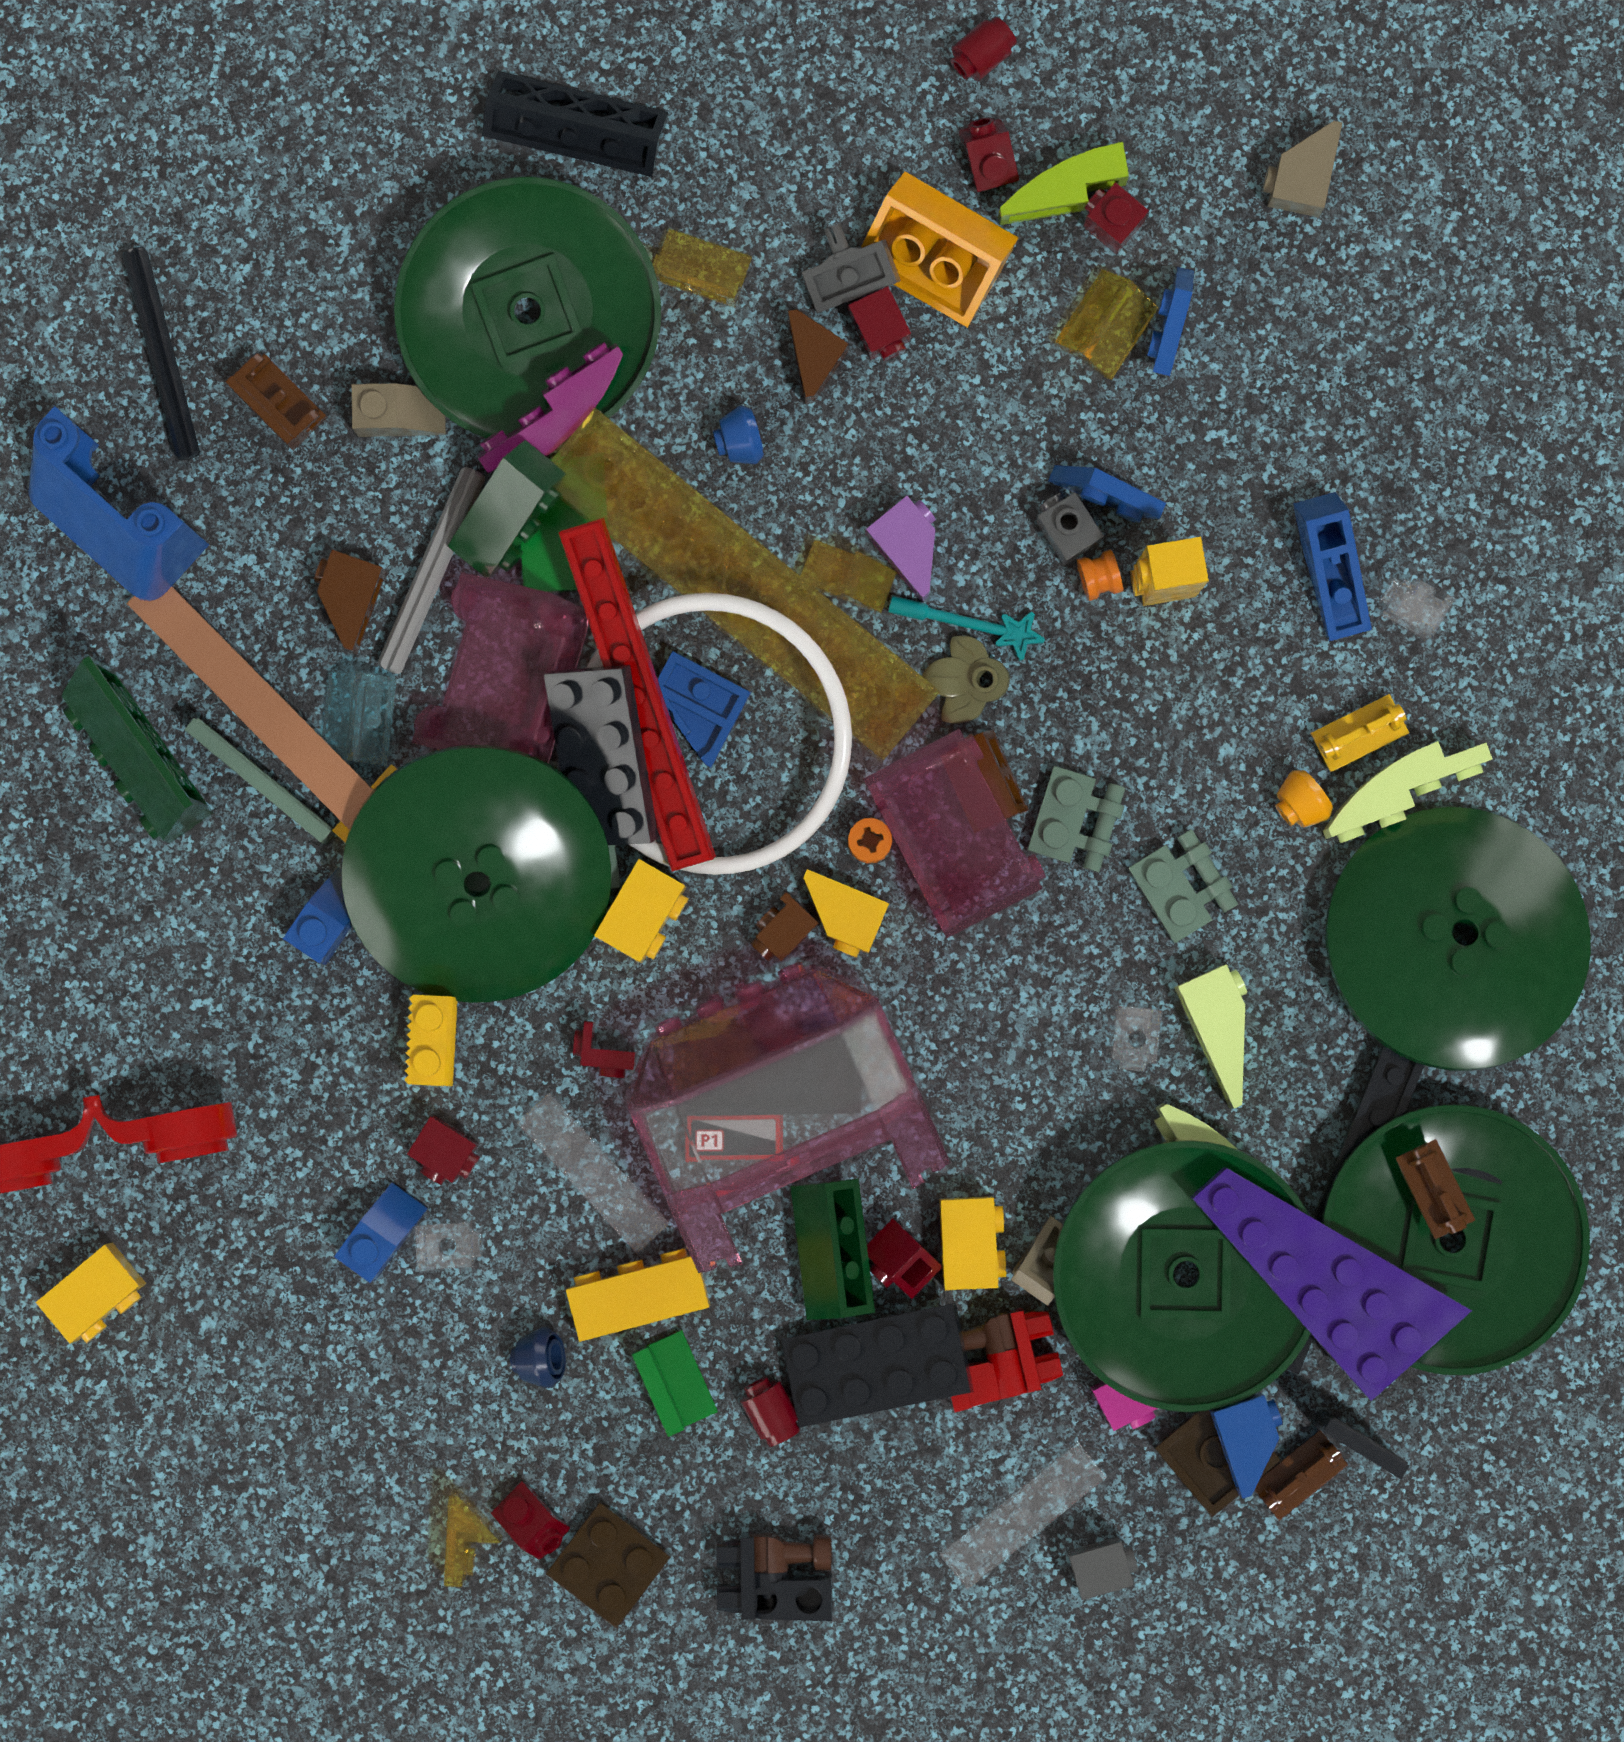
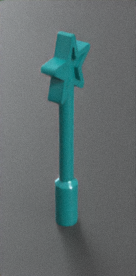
M893 595L891 598L888 613L922 621L928 618L1002 636L995 642V646H1013L1018 661L1024 660L1027 645L1043 644L1045 641L1044 637L1031 630L1035 616L1033 612L1027 614L1019 622L1003 614L1001 620L1004 625L929 608L927 603Z

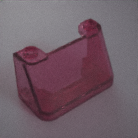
M461 572L458 584L452 592L451 604L456 617L467 623L442 706L430 704L417 715L411 743L432 750L461 745L501 746L521 751L549 764L555 738L544 674L552 670L577 668L588 628L585 610L550 592Z
M960 729L863 778L946 939L1042 890L1043 888L1039 881L1046 878L1035 854L1033 853L1026 857L988 787L977 764V761L984 758L976 740L972 734L964 737Z

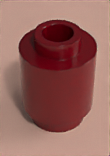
M995 16L990 21L983 20L951 47L954 56L951 58V63L957 73L964 79L968 80L971 77L976 81H980L1012 54L1011 48L1017 44L1016 37L1008 25L1000 18Z
M766 1376L744 1388L746 1396L740 1400V1403L759 1438L765 1439L769 1447L776 1446L790 1439L800 1431L796 1422L798 1418L795 1409L779 1380L770 1382Z

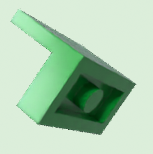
M683 1330L633 1351L632 1357L668 1437L685 1430L686 1426L718 1412Z

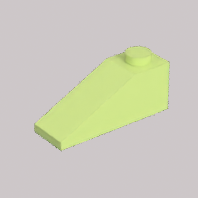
M1227 964L1186 981L1174 987L1229 1108L1235 1109L1242 1105L1245 1003L1242 996L1247 994V989L1237 969L1230 972Z

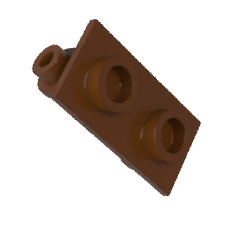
M1436 1139L1395 1158L1434 1240L1448 1233L1454 1234L1467 1227V1224L1475 1221Z
M1319 1430L1260 1478L1254 1491L1278 1521H1280L1347 1467L1348 1464L1342 1458L1337 1448Z

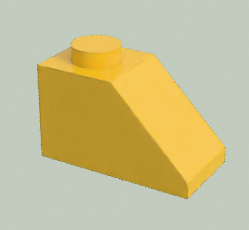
M807 869L803 879L827 937L835 940L832 948L857 958L860 951L868 954L889 903Z

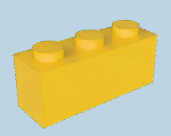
M1201 537L1148 545L1134 565V570H1130L1134 596H1142L1143 606L1194 598L1209 582Z
M681 1248L660 1254L661 1263L644 1267L643 1260L640 1259L618 1265V1274L601 1278L599 1271L573 1277L575 1285L568 1287L566 1293L579 1342L709 1308L711 1304L697 1253L687 1255L686 1248Z

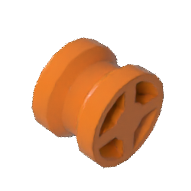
M1112 550L1103 551L1101 556L1095 559L1087 557L1077 559L1080 580L1088 601L1096 600L1104 592L1109 591L1113 594L1123 592L1119 567Z
M864 818L856 822L848 836V848L852 856L866 864L877 863L883 860L889 853L892 845V834L888 826L875 818Z

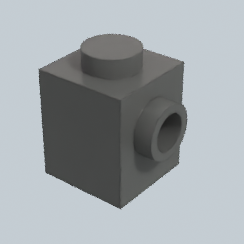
M1060 492L1039 506L1043 513L1037 516L1035 522L1064 566L1099 544L1104 538V535L1075 492L1066 498Z
M1118 1536L1067 1551L1077 1589L1082 1600L1134 1586L1131 1573L1139 1571L1132 1546L1123 1547L1122 1541Z

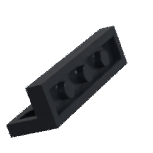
M498 71L485 103L482 136L652 177L656 168L659 143L667 123L668 112ZM504 88L521 92L523 95L516 97L504 94L502 91ZM554 100L564 103L565 106L557 107L549 105L547 102ZM599 111L607 113L609 116L599 117L591 115L590 112ZM641 121L653 124L654 127L652 130L636 126L633 122Z

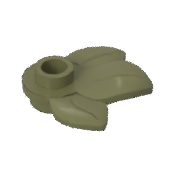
M954 636L951 638L950 643L951 657L934 661L925 669L922 678L931 690L946 697L942 709V721L960 724L978 718L987 702H994L1002 698L1009 688L1010 676L1003 663L989 657L984 644L979 640L969 636ZM985 672H991L993 675V683L988 688H983L980 684V677Z

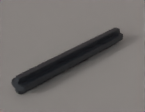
M144 247L131 248L123 253V258L175 456L179 460L193 459L200 455V449L149 255Z

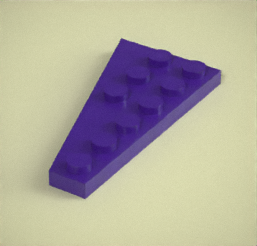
M1223 1167L1190 1196L1370 1401L1378 1396L1472 1311L1226 1167Z

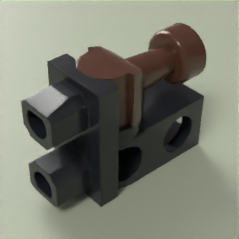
M743 1532L741 1539L717 1542V1568H741V1584L717 1585V1610L741 1613V1620L832 1621V1574L788 1576V1564L813 1562L815 1570L832 1571L831 1534H818L813 1537V1543L784 1541L780 1536L773 1533Z

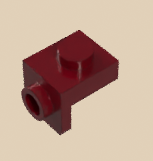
M991 117L980 118L969 123V128L959 131L960 139L965 146L974 188L977 193L1020 181L1009 131L1001 119L994 120Z
M584 1021L583 1030L575 1029L573 1056H581V1066L599 1067L598 1076L625 1078L626 1070H636L637 1052L593 1049L595 1022Z
M523 1481L491 1512L492 1516L523 1551L537 1559H542L545 1555L555 1551L561 1544L562 1538L570 1530L565 1521L555 1516L533 1489Z

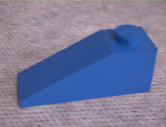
M1336 492L1293 503L1301 546L1328 640L1333 641L1372 630L1349 509Z

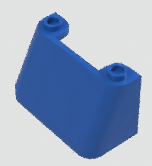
M54 406L39 422L34 432L28 490L31 502L132 595L144 601L159 599L172 587L209 544L168 507L161 503L150 502L143 504L128 519H125L90 487L100 477L93 468L91 461L92 451L94 452L99 445Z

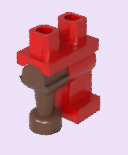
M1023 1308L994 1314L983 1325L962 1331L965 1350L984 1348L987 1360L969 1364L974 1392L952 1396L954 1412L971 1409L977 1405L1018 1396L1027 1392L1042 1390L1040 1384L1063 1376L1058 1351L1034 1356L1030 1342L1033 1339L1054 1335L1049 1311H1030L1024 1313Z

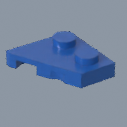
M1177 267L1172 289H1164L1158 311L1159 315L1165 316L1161 332L1153 330L1147 356L1154 358L1153 372L1167 376L1171 374L1193 293V270Z
M1054 465L1048 480L1050 483L1080 494L1087 501L1117 509L1116 514L1135 523H1140L1142 518L1160 519L1166 505L1165 502L1094 467Z
M672 651L658 677L668 713L705 766L712 768L751 692Z

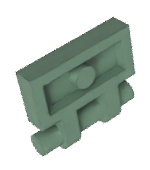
M1053 766L1027 851L1070 864L1074 849L1078 848L1087 851L1082 868L1099 873L1104 857H1109L1113 844L1109 843L1115 821L1116 819H1121L1124 810L1121 801L1126 788L1109 783L1104 799L1091 796L1096 781L1095 778ZM1086 810L1099 813L1092 837L1079 834Z
M1192 829L1177 838L1186 853L1176 860L1167 845L1127 868L1173 944L1212 921L1204 904L1215 899L1223 913L1238 905L1230 891L1233 886L1227 876L1222 877L1209 857V854L1212 852L1206 842L1201 844ZM1191 865L1195 866L1207 886L1198 893L1194 891L1183 873V870Z

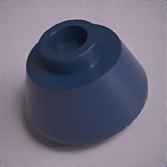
M541 1327L520 1338L510 1354L513 1372L518 1374L524 1382L543 1388L554 1387L562 1379L566 1367V1354L561 1337L550 1328Z

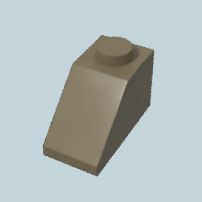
M1331 122L1281 154L1276 167L1268 166L1263 185V192L1270 193L1267 207L1319 218L1325 208L1343 122Z
M397 383L352 384V429L358 437L446 435V416L426 398L418 386Z

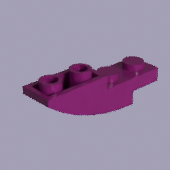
M603 342L582 356L585 363L572 372L566 366L548 377L545 382L549 387L542 390V394L549 403V408L543 411L540 405L536 406L518 418L520 427L507 435L503 430H500L480 443L484 450L479 452L477 456L486 472L490 473L495 470L503 457L524 440L528 441L544 456H548L565 442L589 417L615 376L623 356L618 345L615 343L608 348L606 343Z

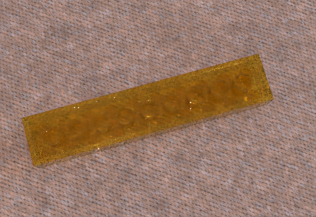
M596 408L592 410L551 460L566 473V476L557 488L562 493L559 499L587 522L604 517L611 541L677 596L694 593H721L744 597L780 612L802 628L822 649L840 679L850 712L852 739L879 762L883 763L940 693L930 682ZM697 611L833 723L830 703L817 673L803 654L784 636L754 619L724 611Z

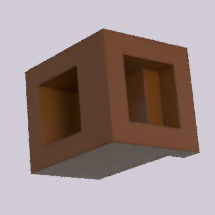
M787 892L780 898L785 907L779 911L773 906L757 922L756 926L761 932L750 943L768 962L775 956L782 963L818 925V922Z

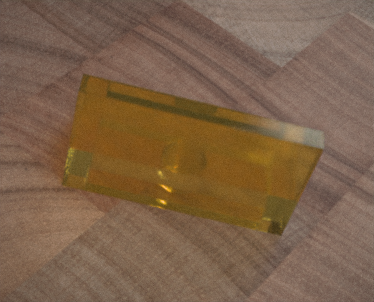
M669 229L660 255L656 254L653 267L658 282L735 308L752 256Z
M1102 269L1054 343L1064 352L1087 360L1105 378L1112 380L1159 307L1130 279Z

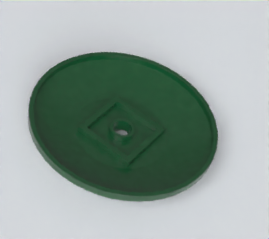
M511 177L484 183L465 191L450 200L425 223L407 251L399 272L394 303L395 327L405 364L426 398L451 421L484 438H488L500 430H503L506 435L521 426L518 418L536 406L540 405L543 411L549 408L550 405L542 394V390L549 387L545 382L548 377L566 366L572 372L585 363L582 356L595 346L605 342L609 348L616 343L623 356L615 376L589 417L568 438L571 439L592 430L609 419L631 398L641 384L651 365L659 339L661 298L655 270L645 247L630 225L612 207L586 190L566 182L540 177ZM532 298L539 303L540 314L535 321L524 323L516 318L514 309L519 300Z
M461 745L427 753L399 767L386 777L362 804L349 830L343 853L342 889L345 906L355 932L368 952L382 967L403 983L432 996L456 997V1001L480 1003L506 1000L534 991L557 978L578 960L590 945L604 918L610 896L611 861L609 847L600 820L587 798L576 785L551 765L529 754L501 746ZM472 872H482L489 877L490 884L482 891H472L466 887L464 880Z
M1463 807L1433 808L1407 815L1406 820L1380 829L1358 848L1345 865L1332 891L1326 918L1325 942L1331 974L1338 992L1350 1012L1370 1035L1390 1050L1413 1062L1444 1070L1472 1071L1497 1067L1514 1061L1543 1044L1561 1027L1578 1002L1585 985L1591 954V934L1588 915L1578 886L1569 870L1546 843L1526 828L1505 817L1483 810ZM1465 923L1472 928L1474 941L1471 945L1464 946L1455 941L1452 935L1454 924Z
M1467 1105L1427 1107L1408 1112L1377 1128L1351 1152L1342 1164L1329 1190L1322 1215V1224L1472 1310L1410 1366L1435 1374L1473 1375L1486 1373L1506 1367L1534 1352L1560 1328L1570 1314L1584 1284L1589 1263L1590 1229L1587 1210L1577 1182L1566 1163L1549 1143L1528 1126L1514 1118L1481 1107ZM1433 1139L1437 1140L1450 1169H1476L1491 1174L1502 1181L1501 1185L1452 1171L1475 1221L1467 1224V1227L1460 1231L1463 1239L1462 1244L1457 1251L1451 1253L1442 1248L1440 1238L1434 1240L1395 1159Z
M1195 1140L1169 1141L1147 1146L1121 1157L1107 1166L1082 1190L1071 1206L1057 1239L1052 1272L1056 1309L1071 1345L1088 1368L1105 1384L1120 1394L1150 1407L1169 1411L1195 1412L1222 1408L1238 1403L1258 1393L1283 1374L1301 1352L1310 1336V1332L1190 1197L1217 1172L1226 1167L1309 1216L1299 1197L1277 1173L1250 1155L1225 1145ZM1183 1261L1193 1262L1198 1271L1196 1280L1188 1286L1176 1284L1173 1278L1174 1268Z

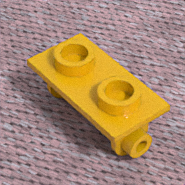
M1388 694L1310 734L1329 771L1332 772L1409 734V731L1404 723L1407 718L1400 704L1395 705L1391 695Z

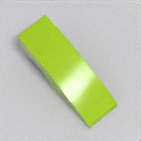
M1123 142L1094 148L1068 158L1042 172L1020 188L1000 207L998 214L999 225L1085 211L1086 209L1084 208L1089 201L1088 192L1098 191L1100 188L1104 190L1110 189L1115 182L1121 187L1126 186L1129 173Z

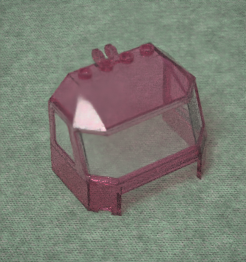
M797 962L778 971L779 978L765 985L762 984L761 980H756L746 985L744 981L734 985L737 997L725 1002L723 997L719 996V993L716 992L709 996V1001L695 1008L696 1015L682 1021L679 1016H674L654 1026L656 1032L648 1036L626 1091L627 1108L698 1273L712 1271L718 1267L715 1262L717 1260L726 1259L729 1267L743 1264L721 1215L722 1213L886 1141H892L912 1189L924 1182L921 1175L924 1170L930 1167L932 1172L940 1171L950 1163L879 999L871 986L814 964L804 967L802 962Z

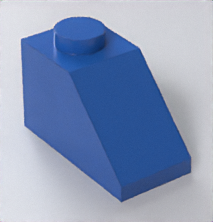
M340 867L331 874L310 898L283 937L285 941L323 965H327L353 926L345 906L342 889V869Z
M392 1182L359 1221L334 1257L369 1283L375 1281L428 1208Z
M1260 1391L1238 1403L1209 1410L1237 1493L1242 1499L1252 1496L1279 1440L1276 1427L1283 1425L1275 1400L1267 1401L1265 1395Z

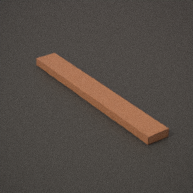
M173 587L159 599L152 601L140 600L133 596L126 604L350 830L355 816L373 789Z

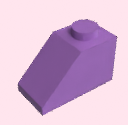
M906 496L866 529L865 535L920 602H923L928 598L930 591L935 528L931 524L936 519L921 500L913 503Z

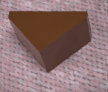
M795 309L788 311V321L805 404H811L816 401L847 355L849 343Z

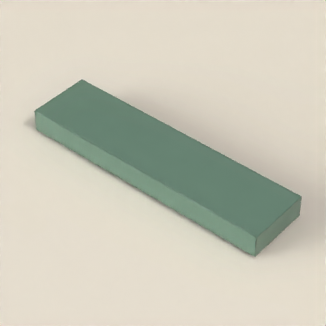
M193 718L184 729L319 842L327 845L336 835L332 831L333 827L206 722L199 718Z

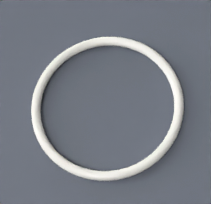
M721 593L686 594L662 600L638 611L636 616L641 631L662 619L693 611H724L754 619L784 636L803 654L817 673L830 703L834 725L832 764L826 784L818 800L803 820L789 833L761 849L735 856L715 857L713 860L679 869L693 873L713 875L750 871L769 865L800 847L817 831L834 808L843 789L851 758L852 729L848 703L840 679L831 662L816 642L795 622L762 603L744 597ZM598 649L586 668L603 667ZM656 841L648 844H629L645 856L670 866L662 844Z

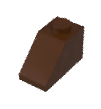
M332 550L329 559H321L316 570L314 583L319 584L317 593L343 647L349 653L358 655L387 572L381 566Z

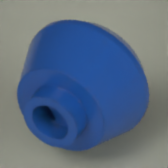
M740 405L719 420L720 429L712 430L719 456L727 454L729 462L755 465L764 456L763 446L752 409Z

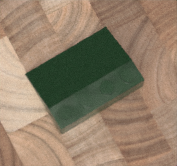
M91 656L84 658L61 695L68 705L63 709V712L78 732L84 728L91 737L93 743L88 748L103 768L109 764L119 777L113 783L125 801L129 804L135 800L144 815L139 818V821L147 833L154 840L160 836L163 841L171 843L213 814V811L115 671Z

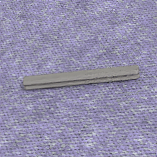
M463 467L460 470L378 659V665L387 671L396 674L402 672L454 553L448 547V544L477 500L484 484L485 476L472 468Z

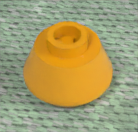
M1305 770L1291 771L1277 792L1280 802L1275 807L1281 817L1290 826L1297 823L1303 828L1330 819L1333 806L1320 785Z

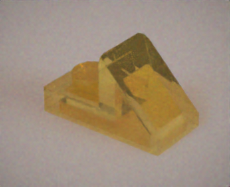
M814 540L799 583L881 614L897 572L856 551L854 555Z
M452 1491L448 1500L444 1586L462 1587L466 1582V1575H474L475 1548H468V1542L501 1543L503 1540L500 1532L462 1491Z

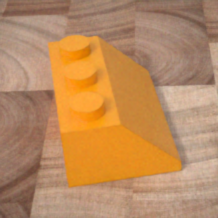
M904 171L886 195L861 247L863 248L886 239L901 280L893 285L968 328L1001 273L1019 237Z

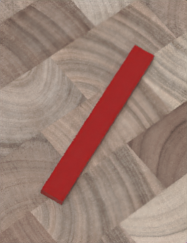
M604 517L559 532L603 667L630 665L656 825L671 871L713 860L716 854Z

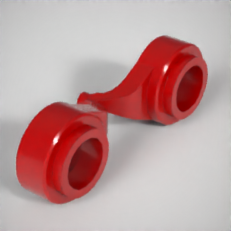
M100 1095L82 1098L84 1105L82 1120L70 1131L0 1145V1194L53 1184L51 1173L61 1170L60 1157L79 1153L85 1148L95 1119L115 1142L121 1144L142 1142L145 1154L156 1153L157 1164L228 1151L227 1139L236 1138L238 1135L232 1102L176 1111L131 1121H120L113 1119L106 1113L101 1104Z

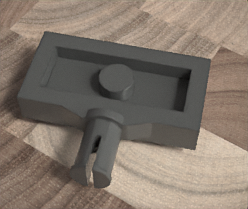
M841 223L823 230L833 255L829 256L822 264L802 271L817 313L901 281L886 239L863 248H849Z

